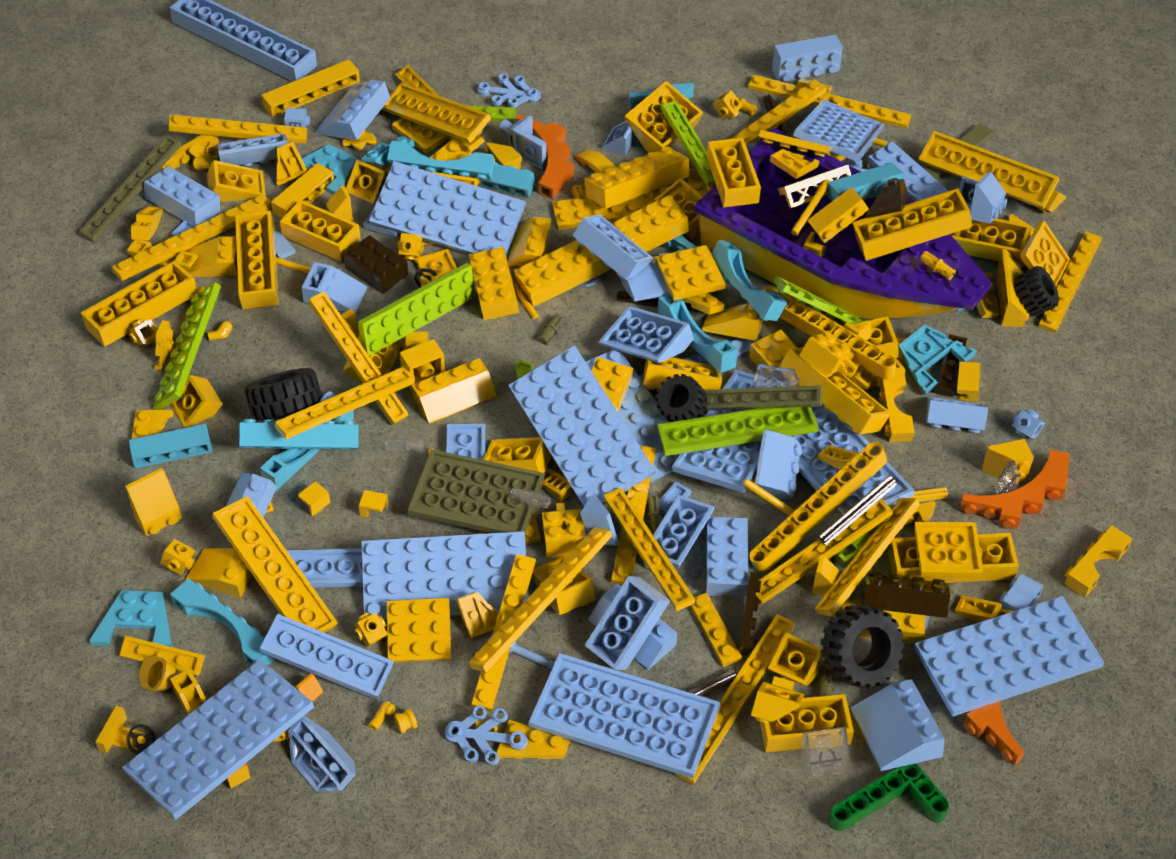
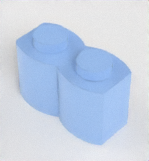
M1023 574L1018 579L1014 577L1009 586L1010 590L1008 592L1005 590L999 600L1002 602V609L1017 611L1033 606L1040 596L1044 585Z

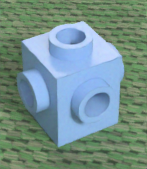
M1022 409L1021 412L1018 411L1015 414L1012 426L1016 428L1015 432L1023 437L1027 435L1035 439L1046 422L1038 418L1039 414L1034 410Z

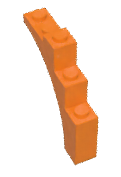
M519 114L516 117V122L525 118L526 116ZM533 120V136L546 142L547 167L544 175L538 182V194L554 200L574 176V164L567 161L570 158V146L563 143L566 139V128L553 122L547 126Z
M1050 449L1047 462L1042 471L1031 482L1014 491L986 496L963 494L960 511L970 515H984L989 519L999 518L998 525L1007 529H1018L1022 511H1026L1028 514L1041 513L1044 496L1051 500H1062L1066 490L1070 453Z
M1000 701L974 709L966 714L963 725L968 734L974 735L977 739L985 735L987 742L991 746H996L1001 752L1003 759L1007 762L1010 761L1014 766L1021 761L1024 751L1014 740L1005 724Z

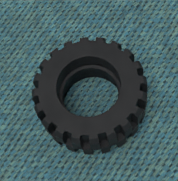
M312 368L292 369L261 378L247 385L244 391L251 416L257 421L272 420L292 415L318 404L322 399L316 372Z
M862 604L849 605L844 609L838 610L835 613L836 617L832 616L829 619L828 627H825L823 633H825L824 638H821L820 645L823 646V650H820L821 657L825 658L823 661L825 668L829 669V673L837 678V680L859 688L869 689L874 688L875 685L880 686L884 684V679L889 680L893 676L892 672L894 670L897 671L900 666L898 662L903 658V653H901L902 648H904V641L901 640L903 633L898 628V622L888 612ZM867 628L871 635V649L867 657L859 664H856L853 657L854 641L858 634Z

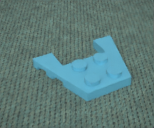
M330 144L302 158L306 168H312L319 163L333 171L334 180L326 187V191L333 195L341 186L346 185V181L357 159L355 156Z
M923 325L898 345L901 356L924 395L936 387L938 383L926 372L929 367L949 352L961 362L969 361L977 353L975 349H969L963 346V343L957 340L953 341L947 338L945 334L927 325Z
M122 590L90 639L91 645L110 646L114 627L155 629L153 643L172 647L163 592Z

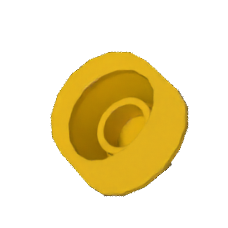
M157 656L146 658L139 670L141 687L152 692L169 690L172 686L170 678L176 676L175 667L165 659Z

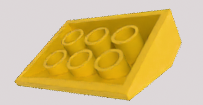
M667 81L624 116L644 149L649 153L659 151L663 147L671 148L679 141L660 109L662 104L677 101L693 128L698 125L704 113Z

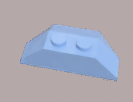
M305 715L290 727L288 737H290L292 764L317 793L342 791L356 774L354 760L327 730Z

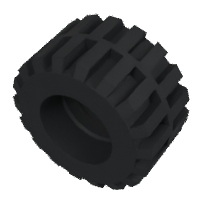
M1035 266L1017 275L1015 278L1017 294L1024 307L1031 314L1038 316L1058 306L1059 297L1055 283L1041 266Z
M674 374V378L669 376L666 378V382L662 381L660 383L662 387L656 390L658 395H655V400L657 401L655 404L659 409L658 411L669 422L695 419L700 415H704L703 409L707 408L705 402L708 401L705 395L706 392L691 376ZM689 392L688 401L682 407L674 408L676 397L681 393Z

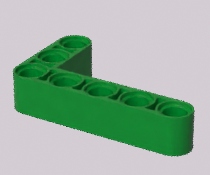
M915 763L894 769L833 806L829 824L834 830L843 831L906 792L928 819L933 822H942L946 817L949 802L921 767ZM871 795H876L879 798H873ZM854 806H860L862 809H856ZM836 816H841V817H843L844 819H843V820H839V819L836 818Z

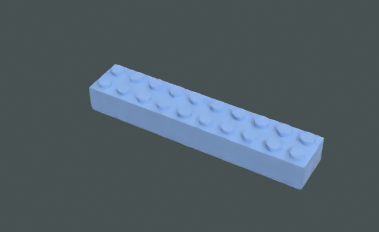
M178 0L169 7L172 23L292 82L305 77L317 66L315 50L214 1Z

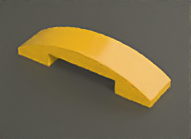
M586 149L574 156L584 166L588 165L596 173L605 171L607 168L616 167L608 158L592 149Z
M134 240L127 249V253L134 256L151 248L152 244L144 240ZM181 251L179 254L155 266L162 268L176 261L182 268L188 270L198 258V255Z

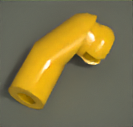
M390 702L382 703L368 724V727L377 731L387 715L391 716L394 714V704H390Z

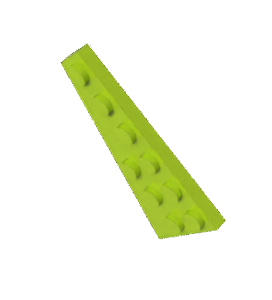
M777 275L773 281L777 285L776 289L786 296L791 295L796 301L804 305L808 303L817 312L821 313L823 310L825 314L832 318L834 316L839 318L840 322L844 324L847 322L850 324L864 322L861 318Z

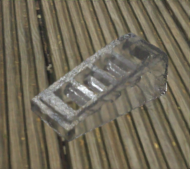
M1014 461L1008 463L995 482L994 489L997 495L1017 489L1021 475Z

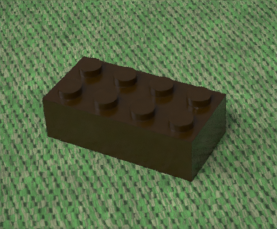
M877 571L866 574L863 605L885 611L947 618L950 590L948 583H945L944 580L933 579L932 581H927L918 576H913L910 579L903 578L904 576L900 574L886 576Z

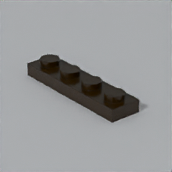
M949 334V339L957 340L966 347L968 338ZM951 352L947 353L943 358L935 393L954 397L958 381L959 363L961 361Z
M750 571L739 649L741 655H747L748 649L753 648L754 637H750L751 630H755L757 618H753V611H758L759 599H755L756 592L760 593L761 580H758V572Z

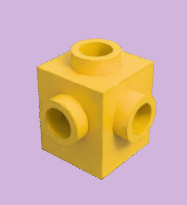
M732 90L721 94L712 104L723 119L734 118L739 114L738 111L742 107V104Z
M401 233V238L397 243L399 254L408 260L420 257L424 250L422 236Z
M141 318L132 323L133 327L129 329V336L133 343L147 346L155 341L154 338H156L158 329L154 322L150 319L143 321Z
M174 539L164 550L160 564L182 575L186 569L190 570L195 562L193 557L196 550Z
M368 612L358 618L359 622L356 623L354 632L360 641L363 640L366 647L388 635L383 618L381 616L378 617L376 613L370 615Z

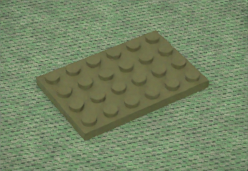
M431 449L409 505L408 515L488 533L525 531L526 534L545 473Z

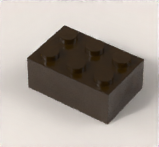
M370 235L344 253L345 268L382 294L408 276L407 261Z

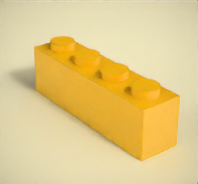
M319 163L314 165L271 201L273 213L283 218L299 200L309 204L326 191V187L334 180L333 171Z

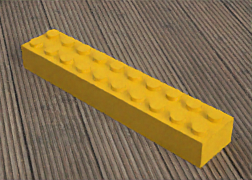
M671 195L611 223L645 252L689 231L688 217ZM575 240L515 269L514 274L517 284L532 306H535L612 268L607 267L602 259L592 255L586 246L580 245Z

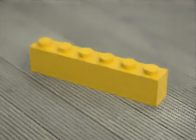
M348 59L262 94L263 106L272 117L286 112V108H297L360 82L359 70Z

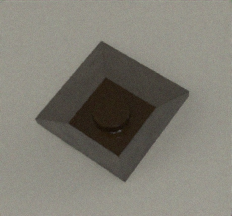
M892 178L887 180L868 210L867 218L900 212L904 209L909 200L904 179Z

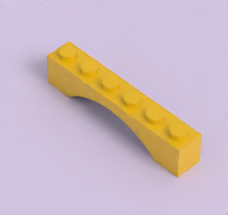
M190 669L170 678L174 693L187 715L207 701ZM245 763L226 779L230 788L250 779L247 764Z

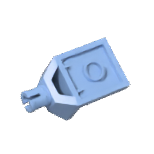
M525 117L515 124L504 119L500 123L499 131L508 135L509 145L516 152L520 153L523 160L543 170L546 167V142L533 136V117Z

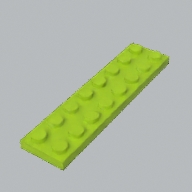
M465 263L358 321L361 345L367 354L371 356L475 298L472 266Z
M216 282L206 286L202 292L194 294L191 298V307L187 310L186 320L181 325L180 329L182 331L175 341L177 343L176 347L170 354L171 360L165 368V376L160 381V390L154 397L155 403L153 408L155 410H162L181 398L221 288Z
M811 407L752 409L657 424L665 456L762 441L764 430L787 436L818 432V424Z

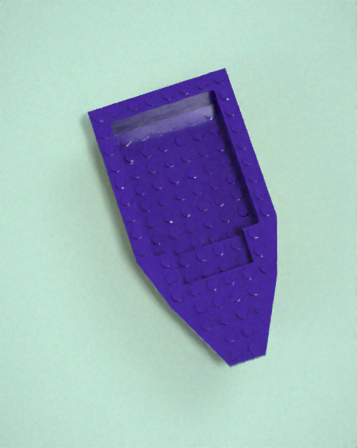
M772 128L769 131L772 133L791 137L775 128ZM762 138L748 152L761 186L759 203L723 207L715 184L694 205L693 211L699 214L701 245H707L708 249L713 251L719 240L732 242L741 251L744 268L772 283H774L773 281L777 275L859 318L877 319L886 316L888 318L938 315L959 308L972 310L992 285V282L951 234L867 261L856 240L853 223L849 224L826 243L821 241L808 221H806L797 236L791 233L792 229L811 201L789 208L786 196H780L778 189L847 165L827 154L824 157L815 155L813 150L808 149L806 153L798 151L796 146L791 145L790 148L780 146V142L774 141L773 144L763 142ZM783 149L794 154L803 155V160L813 162L816 159L819 161V165L817 168L796 179L770 162V157ZM848 165L851 175L861 172ZM845 174L840 175L839 179L846 177ZM809 186L806 194L814 196L817 189ZM796 191L791 192L793 203L798 202L801 194ZM828 195L821 198L808 220L832 202ZM909 196L907 204L914 203L915 201ZM877 197L863 200L868 209H870ZM866 211L862 216L858 217L853 222L867 218L866 214L868 211ZM811 232H815L814 242L827 247L823 257L803 248ZM928 251L939 260L943 259V262L952 269H955L956 273L952 274L954 276L951 280H948L920 260L921 255Z

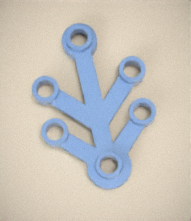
M505 73L499 75V83L503 84L506 88L491 87L487 82H482L478 86V94L481 96H487L490 93L504 94L503 96L494 95L492 97V104L494 106H500L503 102L508 101L510 108H516L526 101L536 102L541 98L540 91L530 88L521 75L515 77V85L520 86L523 91L518 90L508 80V75Z
M476 706L473 714L462 722L452 721L445 729L447 739L453 743L458 742L465 752L466 760L471 763L478 760L479 753L474 748H471L466 738H472L476 741L485 754L486 762L490 765L498 764L500 757L491 749L487 741L508 743L515 750H523L528 744L526 735L520 731L513 732L512 734L489 732L496 725L507 720L508 714L502 708L495 710L493 717L475 730L468 728L476 721L486 718L487 710L483 706ZM479 710H483L481 716H477ZM501 712H503V713H504L503 718L498 719V718H497L498 714L501 713ZM458 728V733L453 735V729ZM520 736V742L514 743L515 737ZM475 752V756L469 759V753ZM495 755V760L490 762L489 757Z

